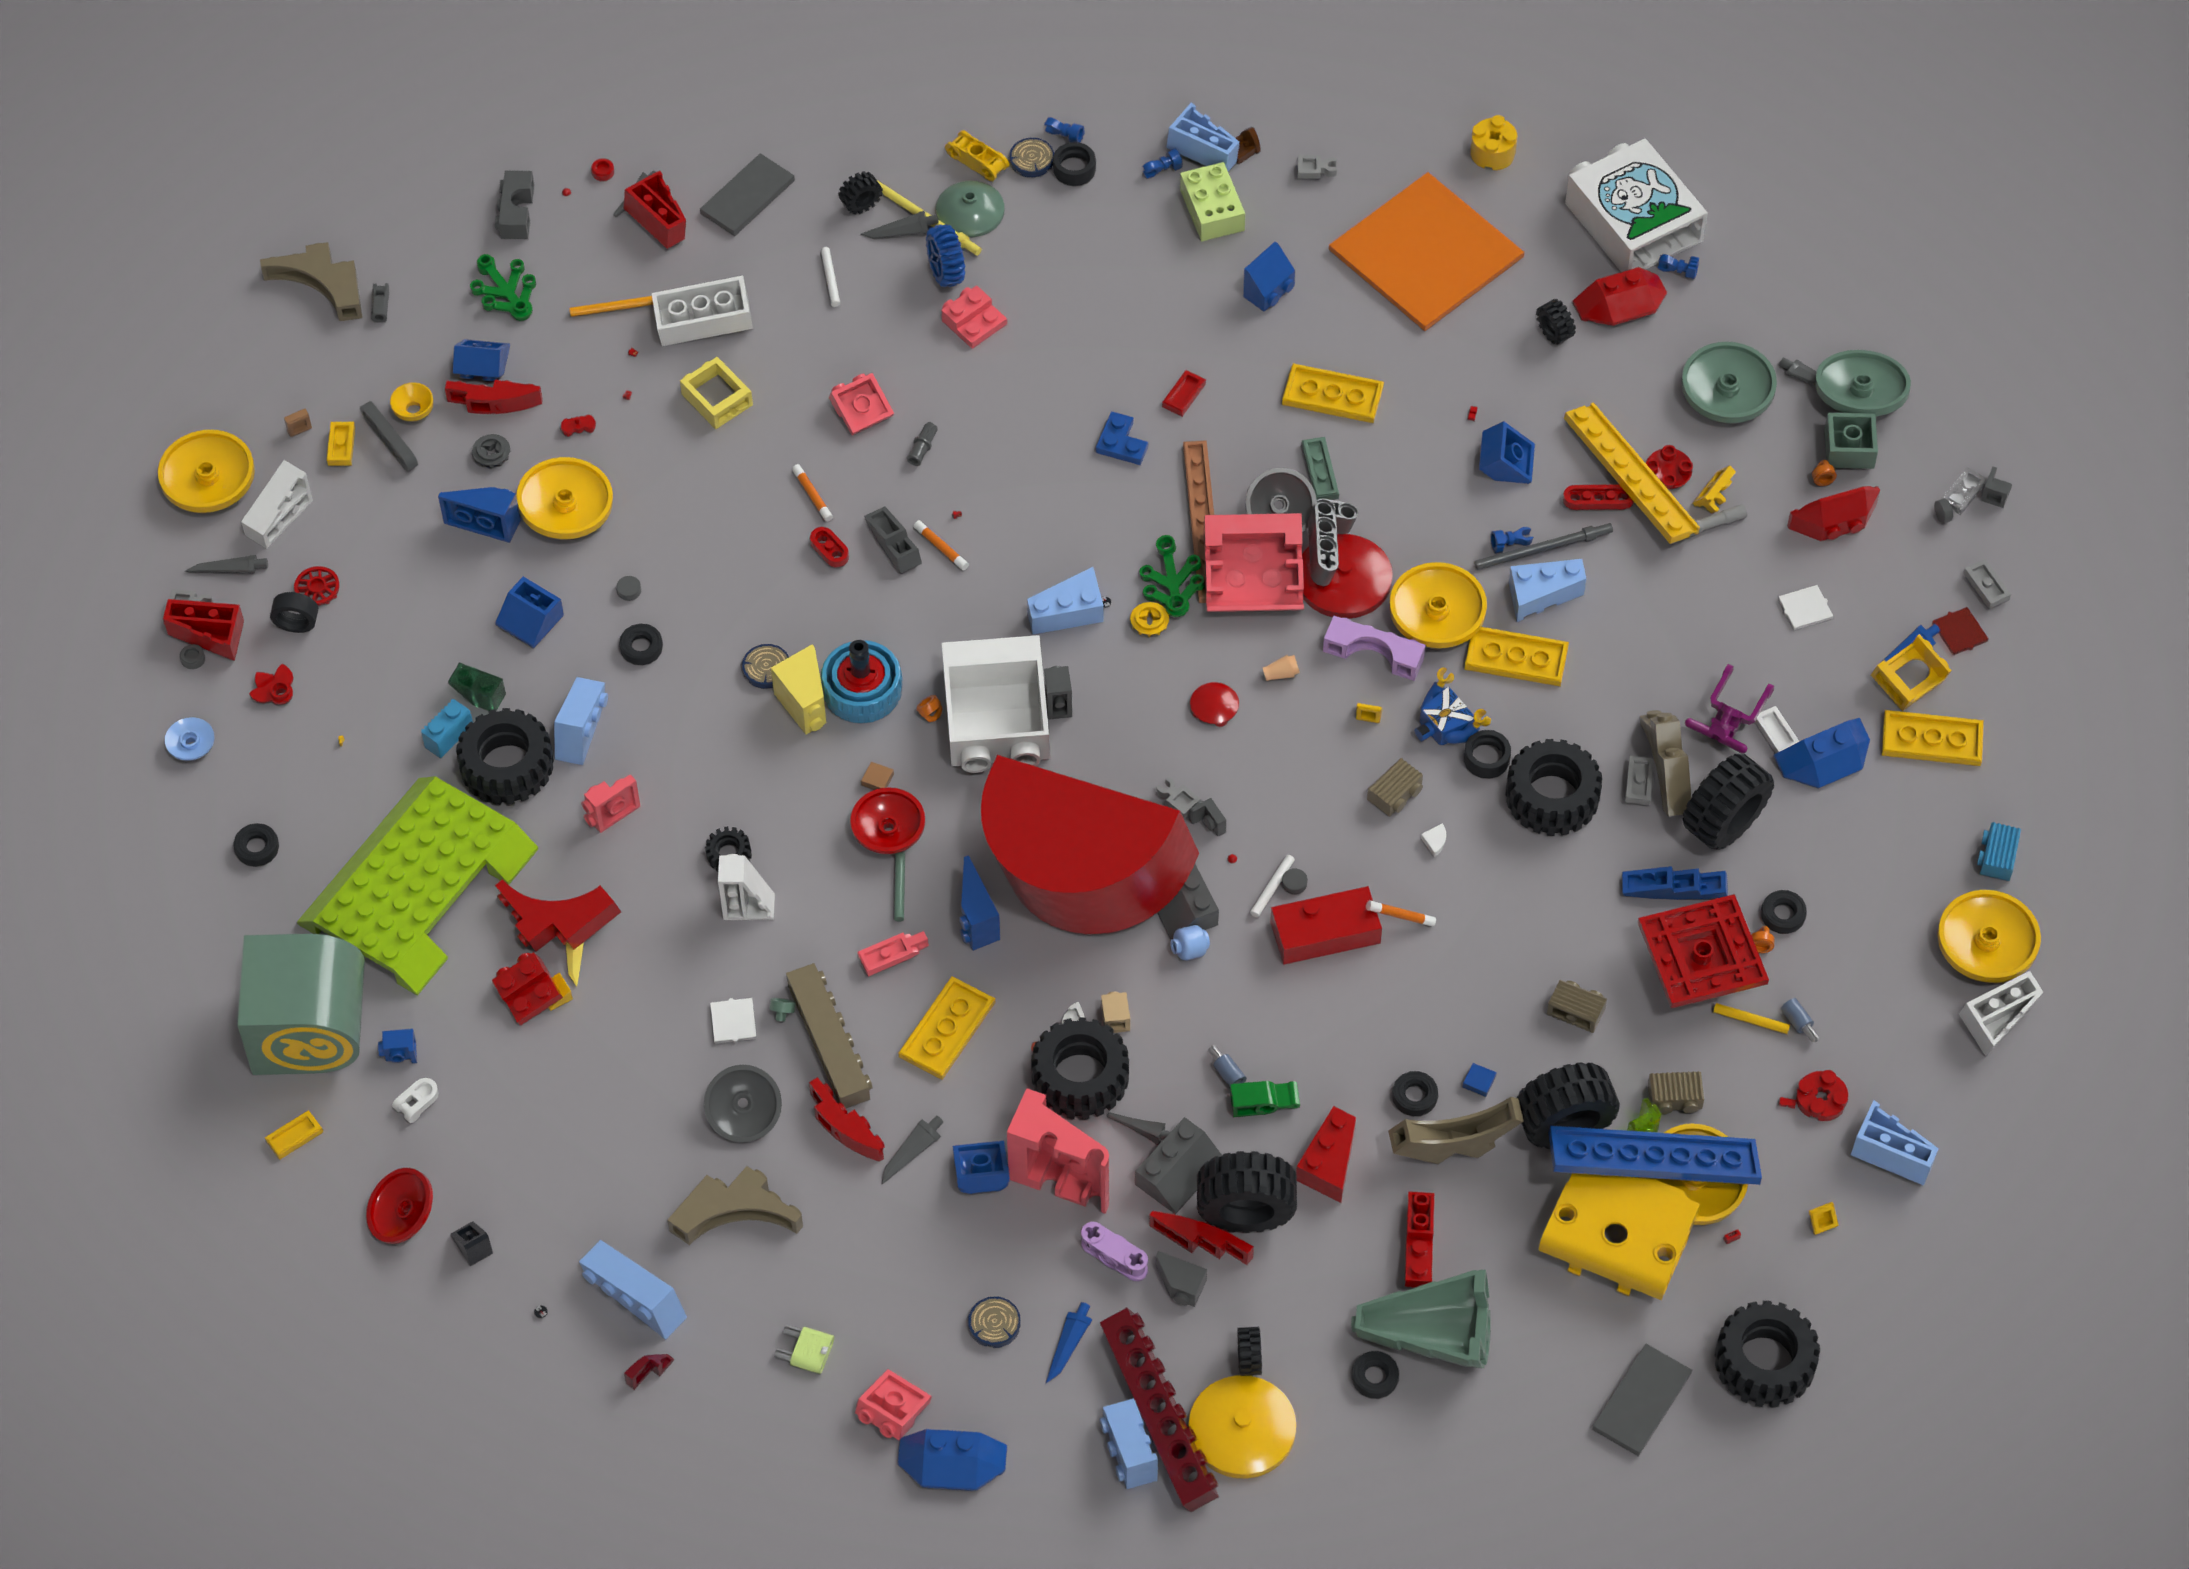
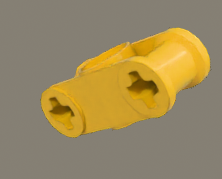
M961 130L956 139L945 145L947 153L953 159L976 171L988 181H994L1000 171L1006 170L1009 167V161L1002 153L995 151L965 130Z

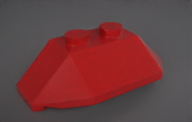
M1637 267L1596 279L1572 303L1582 321L1590 320L1595 323L1614 326L1656 313L1663 299H1665L1667 291L1657 274Z
M1863 486L1818 499L1804 505L1799 510L1791 511L1787 526L1790 530L1818 541L1833 540L1844 534L1857 533L1865 529L1877 505L1880 489L1878 486Z

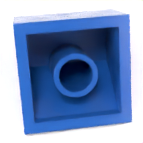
M1277 242L1272 243L1244 268L1243 297L1263 312L1270 306L1276 305L1280 297L1286 292L1289 293L1295 286V269Z
M462 340L454 345L453 373L460 374V378L472 379L475 375L483 376V380L487 381L497 380V378L504 375L510 343Z
M1505 421L1482 431L1479 470L1494 481L1529 484L1532 482L1535 443Z

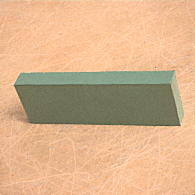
M1325 437L1302 440L1301 445L1316 499H1339V490Z

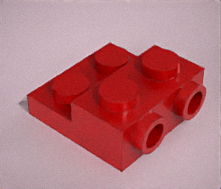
M535 952L520 955L517 958L518 963L510 968L503 967L496 972L497 977L492 979L502 1000L507 1003L515 1020L520 1025H523L563 998L542 959Z

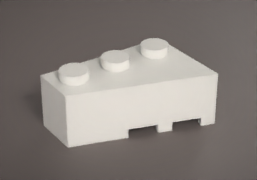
M283 460L241 521L245 536L267 549L313 501L305 472Z
M719 855L718 886L723 920H774L775 893L745 855Z
M2028 971L1965 1004L1959 1015L1985 1056L1994 1049L2043 994V990L2032 973Z

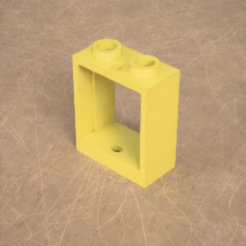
M718 357L705 362L700 368L692 373H688L680 380L683 397L715 430L753 406L751 390ZM719 375L735 393L712 406L696 388Z

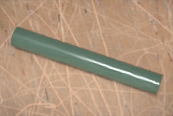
M904 852L895 854L894 920L901 922L904 921L905 900Z

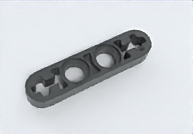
M369 401L360 406L361 414L401 466L407 472L418 466L413 452L373 402Z

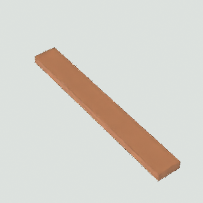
M1207 440L1183 442L1193 552L1194 555L1200 557L1202 563L1201 568L1195 572L1202 575L1205 580L1203 522L1205 515H1214ZM1205 585L1204 589L1197 591L1199 603H1206Z

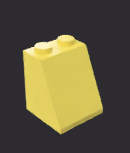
M811 644L771 667L774 695L806 735L812 731L819 730L826 724L824 695L815 647Z

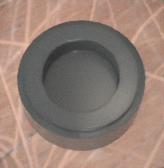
M1945 498L1935 501L1934 509L1940 523L1952 521L1953 510L1949 501Z
M633 576L621 578L617 582L619 597L628 601L639 597L641 594L640 581Z
M195 644L185 646L180 652L182 665L187 669L201 667L205 662V654L202 647Z
M1297 868L1287 870L1282 879L1284 890L1290 894L1302 893L1307 888V875L1304 871Z

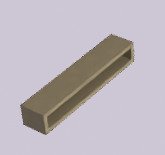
M815 963L787 972V986L793 1000L796 1002V1007L838 1103L841 1102L845 1108H849L870 1100L869 1090L873 1089L868 1074L863 1075L862 1073L863 1063L859 1053L854 1054L852 1050L854 1042L849 1032L845 1034L844 1032L845 1022L841 1012L836 1013L834 1009L836 1005L833 993L831 991L827 992L825 988L827 981L823 971L818 972Z

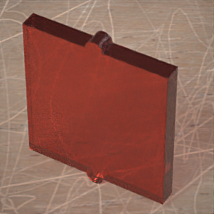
M1968 607L1953 613L1948 612L1947 615L1932 621V624H1936L1940 628L1939 635L1953 655L1968 649L1973 650L1974 647L1989 640Z

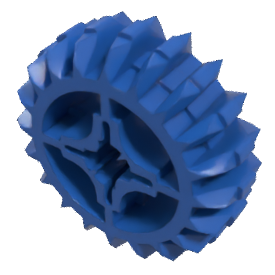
M947 224L930 228L927 231L926 248L933 276L941 287H952L962 283L966 266L958 235Z

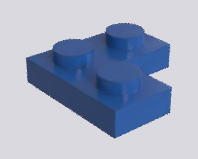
M1111 411L1096 446V453L1141 466L1148 449V442L1128 436L1134 423V417Z

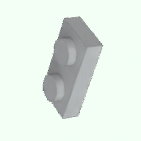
M1986 559L1964 569V575L1989 609L2010 600V592Z
M1629 757L1625 803L1650 805L1654 758Z

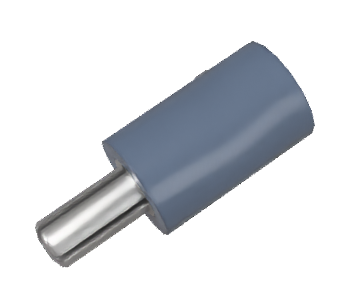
M1792 998L1784 1003L1781 1011L1799 1034L1805 1033L1812 1043L1817 1042L1819 1036L1812 1028L1814 1021L1796 998Z
M1215 1045L1209 1047V1053L1216 1060L1213 1066L1230 1088L1231 1084L1244 1083L1246 1081V1076L1229 1054L1222 1055Z

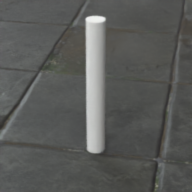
M824 247L821 249L831 306L838 307L840 299L831 253L828 247Z
M1291 855L1285 856L1250 911L1252 916L1256 918L1260 916L1281 883L1284 873L1290 869L1295 861L1294 857Z

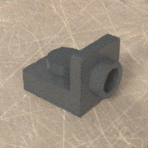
M1212 798L1199 801L1190 808V821L1192 824L1204 819L1209 830L1213 829L1217 836L1226 833V819Z

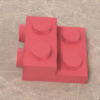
M977 285L972 289L970 287L965 288L961 292L960 297L955 301L951 299L946 301L941 310L942 322L972 349L1007 325V318L992 305V299Z
M873 373L868 375L860 374L852 379L853 382L847 385L841 383L831 389L832 392L829 399L839 418H843L851 435L894 415Z
M631 774L624 779L617 780L611 787L605 781L599 785L592 786L584 794L585 800L581 802L583 809L586 811V814L583 815L585 821L591 828L595 827L600 833L641 807L637 782Z
M887 1369L858 1399L855 1413L862 1423H872L880 1428L881 1434L886 1438L894 1437L900 1440L914 1425L915 1418L930 1404L932 1396Z

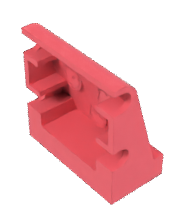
M1302 513L1205 515L1203 537L1207 612L1304 610Z
M1026 1088L1007 1130L1010 1180L1039 1191L1045 1181L1054 1180L1057 1182L1055 1186L1056 1197L1086 1207L1091 1197L1099 1196L1101 1197V1213L1106 1214L1109 1207L1108 1150L1046 1107V1095Z

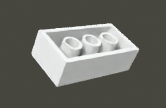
M743 276L652 293L657 330L662 346L753 329Z

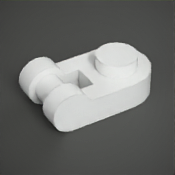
M430 1078L417 1080L394 1100L392 1107L397 1112H402L404 1118L409 1123H414L421 1113L438 1098L437 1084ZM414 1100L416 1103L411 1107L408 1103Z

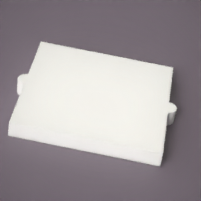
M1818 585L1778 596V600L1784 610L1783 615L1788 618L1793 630L1833 619V614L1827 605L1828 600L1824 599Z
M730 998L729 1001L710 1003L715 1044L727 1042L737 1044L738 1041L757 1039L752 998L737 1000Z

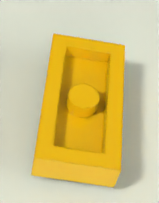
M354 422L330 423L327 453L328 466H352L355 437Z

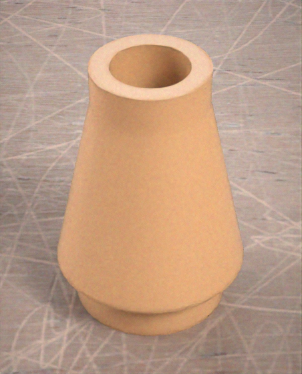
M1288 654L1268 666L1262 667L1266 681L1294 678V675L1300 673L1295 656H1288Z

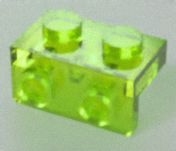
M1648 1098L1643 1099L1639 1117L1628 1123L1627 1131L1658 1133L1661 1119L1659 1108L1655 1104H1651Z

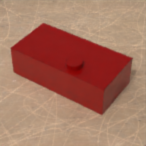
M1369 886L1271 907L1270 923L1283 965L1380 944L1382 926L1378 914L1366 909L1367 902L1369 900L1373 901Z

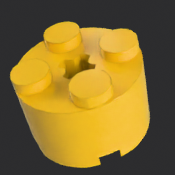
M1495 115L1492 118L1478 122L1473 127L1471 138V158L1474 163L1484 169L1485 166L1491 167L1492 170H1501L1512 164L1517 146V131L1515 127L1500 115Z

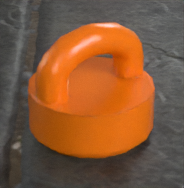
M1821 460L1812 472L1813 481L1818 486L1830 485L1837 477L1835 468L1829 464L1828 460Z
M930 695L917 705L916 710L928 722H934L940 718L943 708L938 697ZM936 710V713L933 716L929 715Z
M1763 926L1758 932L1751 934L1758 953H1768L1773 950L1774 936L1770 934L1767 926Z

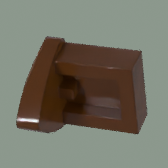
M1254 127L1245 129L1235 138L1239 141L1236 162L1238 165L1255 153L1261 152L1259 138Z

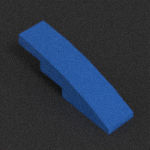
M1672 866L1622 872L1623 896L1648 899L1688 900L1721 898L1728 896V878L1726 871L1700 873L1699 868L1674 871Z

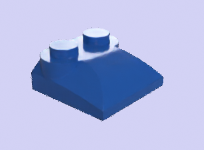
M1004 1141L953 1146L957 1188L961 1192L974 1194L1000 1191L1008 1186L1010 1178Z

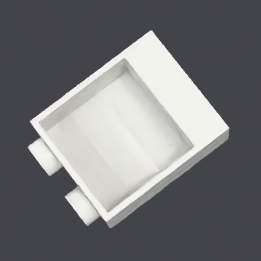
M1040 636L942 643L951 767L962 766L965 771L971 773L983 772L990 768L997 755L1037 766L1043 759H1050Z

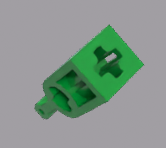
M1271 1081L1231 1084L1230 1097L1233 1118L1267 1115L1276 1112L1278 1109L1300 1108L1296 1081L1275 1084Z

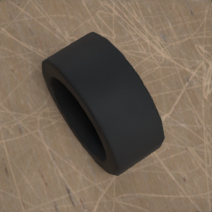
M1069 142L1061 145L1053 156L1055 177L1058 181L1070 186H1080L1088 183L1096 172L1094 151L1091 147L1079 142ZM1076 157L1085 160L1088 165L1081 170L1072 171L1062 167L1061 163L1068 158Z
M284 592L274 598L270 619L273 624L285 631L304 633L315 627L319 607L312 598L304 594Z
M1482 730L1468 738L1465 743L1464 763L1473 775L1491 779L1499 777L1506 772L1510 765L1511 746L1503 734L1494 730ZM1491 745L1502 752V758L1495 763H1483L1473 756V750L1478 746Z

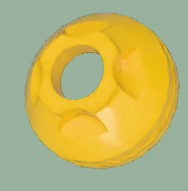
M415 382L406 383L394 390L390 398V405L393 413L398 418L404 421H417L423 419L431 412L433 408V395L430 389L423 384ZM412 405L420 407V410L416 413H409L407 411Z

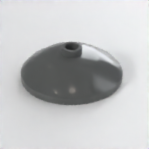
M1273 468L1257 476L1251 483L1246 494L1245 508L1247 514L1302 513V532H1304L1308 528V517L1317 499L1311 483L1302 474L1289 468ZM1276 501H1280L1283 504L1282 509L1275 508Z
M735 1065L722 1070L708 1085L704 1098V1110L711 1127L722 1137L734 1142H751L765 1136L776 1125L782 1108L780 1090L774 1079L764 1070L752 1065ZM740 1098L748 1100V1105L745 1108H741L738 1105Z

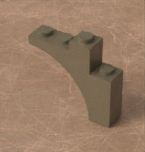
M328 242L305 245L306 253L260 259L264 281L287 280L302 283L316 289L332 303L337 311L339 321L363 318L355 262L353 260L332 263Z
M1659 710L1648 711L1647 715L1640 716V725L1648 738L1653 753L1663 811L1668 817L1683 815L1684 810L1687 808L1686 805L1692 797L1688 755L1682 750L1680 720L1671 713H1661Z
M1510 1097L1493 1107L1458 1118L1435 1121L1404 1119L1388 1130L1393 1154L1440 1164L1455 1153L1474 1158L1481 1157L1495 1148V1140L1524 1121L1518 1098Z
M748 1166L744 1168L728 1188L722 1180L718 1178L713 1179L706 1175L667 1220L669 1232L688 1245H691L693 1241L709 1230L736 1221L756 1220L770 1222L785 1227L796 1234L803 1228L800 1210L794 1205L788 1206L782 1202L775 1192L769 1191L765 1174L758 1169L753 1170Z

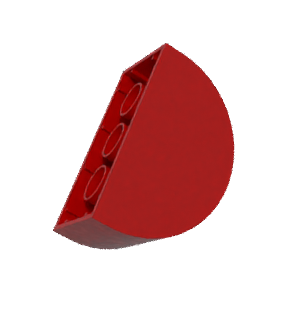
M997 755L986 779L981 800V821L987 843L1021 903L1040 920L1061 930L1080 934H1104L1124 930L1149 919L1163 909L1178 894L1187 881L1198 858L1199 851L1180 810Z

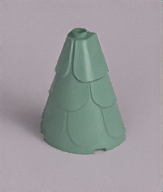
M1472 1270L1438 1282L1434 1281L1405 1292L1398 1291L1357 1305L1356 1316H1352L1351 1319L1352 1332H1356L1359 1338L1399 1351L1405 1349L1429 1358L1434 1357L1465 1367L1484 1368L1488 1361L1491 1333V1313L1487 1300L1490 1295L1486 1270Z

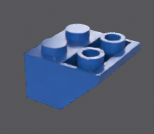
M523 576L507 593L495 623L501 629L535 648L564 616L562 601L559 597Z

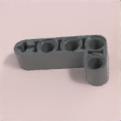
M1319 499L1315 502L1308 517L1311 579L1318 585H1329L1338 568L1337 533H1349L1359 513L1358 509L1351 503Z

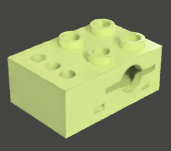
M1224 162L1180 173V191L1201 242L1245 231V211Z

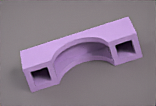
M1333 616L1324 637L1323 652L1346 659L1354 652L1373 650L1387 658L1391 665L1392 674L1415 681L1425 657L1426 645L1416 640L1399 637L1392 632L1377 630L1370 625L1352 622L1348 618Z

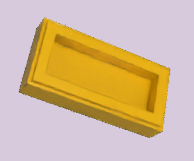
M308 1110L266 1136L265 1140L280 1160L322 1134L323 1129Z

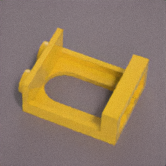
M1919 634L1913 643L1887 662L1883 660L1879 663L1871 676L1903 712L1945 681L1952 670L1949 668L1946 660L1940 658L1933 650L1930 642L1923 639ZM1912 660L1923 661L1929 668V675L1910 690L1895 672Z

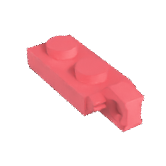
M924 931L913 936L910 933L904 934L903 932L858 951V958L869 977L918 955L920 950L929 946L928 938Z

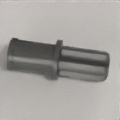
M932 422L925 424L919 437L914 439V446L907 456V461L912 465L920 466L926 452L932 447L931 442L938 430L937 426Z

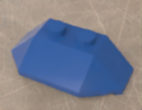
M1856 718L1803 739L1773 756L1784 778L1819 789L1862 770L1870 738L1861 719Z
M924 1429L900 1439L898 1466L904 1469L922 1488L977 1491L1005 1472L1007 1444L980 1432Z

